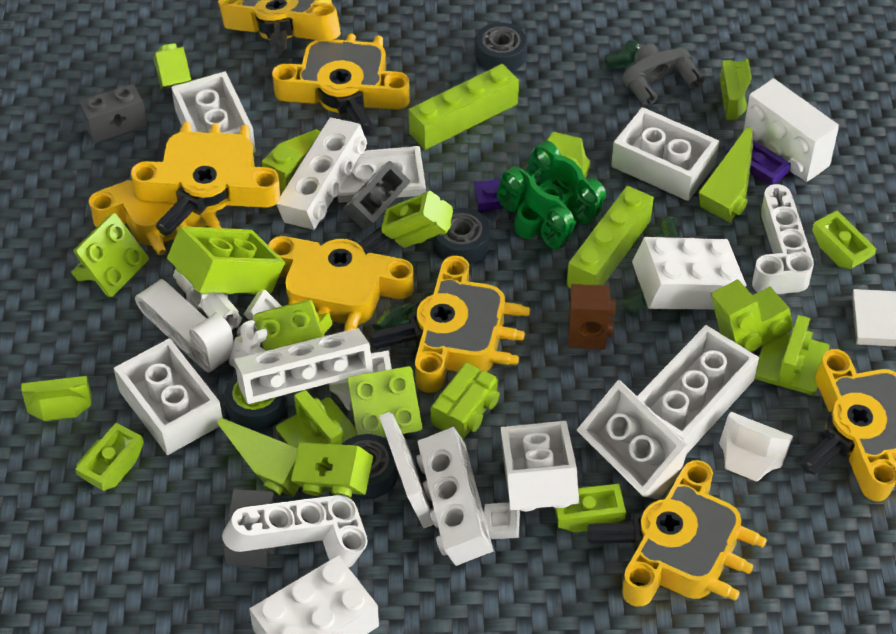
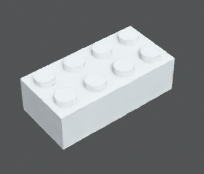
M705 325L637 397L689 446L688 453L754 381L759 357Z

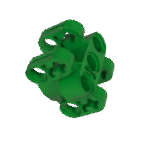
M548 140L542 141L532 150L527 172L517 166H511L501 176L497 191L498 201L506 210L510 212L517 210L513 224L514 232L524 239L534 238L541 233L544 242L553 249H560L570 240L576 224L574 218L584 225L594 220L600 214L606 197L605 189L598 180L592 177L585 179L582 169L577 163L566 156H562L557 146Z

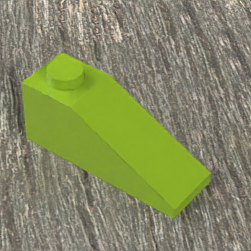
M747 126L699 191L700 207L729 223L736 214H742L748 202L747 190L753 149L752 128Z
M316 129L282 142L262 160V167L272 168L277 172L280 194L284 192L321 131Z
M220 417L217 424L254 473L264 483L262 487L266 491L274 492L276 496L285 493L294 497L299 486L293 483L291 478L298 448Z

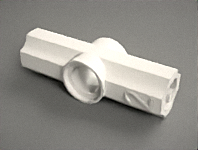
M175 269L173 277L186 293V300L193 307L201 310L207 318L215 312L221 314L230 325L231 330L239 327L242 317L228 300V294L199 293Z

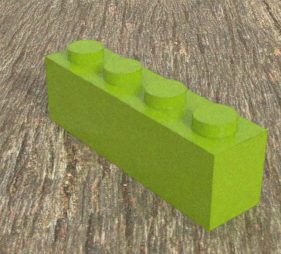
M500 64L408 109L409 134L424 150H427L517 105L519 79L504 64Z
M628 185L569 261L567 274L568 288L571 289V284H605L650 223L653 196Z

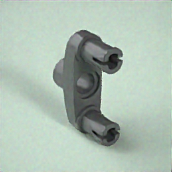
M652 43L642 46L635 53L634 60L637 63L628 68L622 77L624 85L628 90L633 91L643 107H647L648 103L652 105L658 98V95L648 84L675 72L684 78L690 89L695 88V85L699 87L705 80V77L696 68L692 56L686 49L676 48L660 52Z

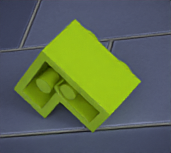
M737 279L710 293L720 334L750 352L757 350L778 337L784 336L794 328L790 308L771 286L752 295L741 281Z

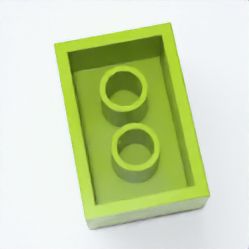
M180 226L167 256V259L176 267L177 272L193 285L194 290L202 294L225 293L233 295L234 293H248L256 295L262 290L272 293L285 265V261L253 230Z

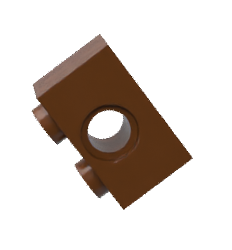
M571 284L568 348L606 349L607 337H613V319L611 318H615V299H609L610 286Z

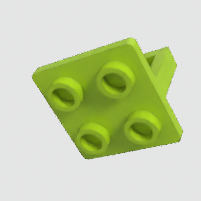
M112 213L74 249L73 252L80 263L71 273L77 281H96L107 297H113L149 260V257L118 215Z
M310 299L258 312L253 316L257 331L264 328L267 330V338L262 342L265 351L324 337L326 331L333 324L329 312L318 315L313 301Z
M798 315L792 334L786 333L784 336L763 345L756 369V380L809 395L816 394L818 385L815 380V374L823 355L829 351L830 345L812 340L813 332L807 331L810 318Z
M410 366L348 377L347 381L351 399L349 406L351 417H354L357 435L373 434L386 437L379 415L389 411L393 413L402 434L422 430L413 371Z
M306 389L294 395L296 415L276 426V432L286 444L298 448L299 442L342 445L347 439L357 435L355 426L330 397H326L321 401L318 398L313 399Z

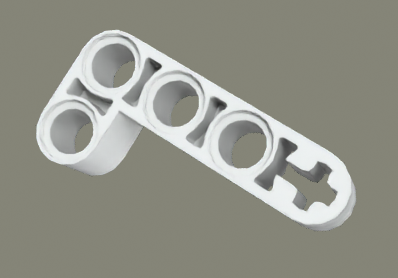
M770 185L764 192L761 217L773 254L763 255L757 259L752 287L756 292H760L770 286L777 294L801 292L809 286L814 266L813 258L790 190L783 185Z
M160 279L135 296V301L141 312L204 371L210 373L230 359L234 345L233 334L230 325L221 314L215 312L206 318L163 279Z
M344 495L243 507L233 513L222 534L225 545L237 552L323 540L329 560L339 555L348 568L357 561L367 545V536L354 501Z

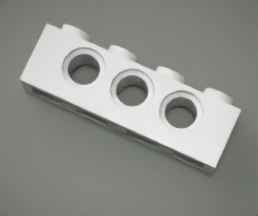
M329 118L276 203L284 223L315 230L320 220L325 217L332 200L339 194L341 185L346 177L351 174L360 154L366 149L367 141L360 124Z
M359 328L234 359L239 388L247 404L348 379L350 376L374 372L369 342Z
M455 427L417 441L420 454L416 458L420 470L423 474H426L427 481L423 482V487L428 499L432 500L434 508L430 509V516L435 527L439 528L440 536L436 537V541L443 556L448 555L457 566L493 552L467 448Z

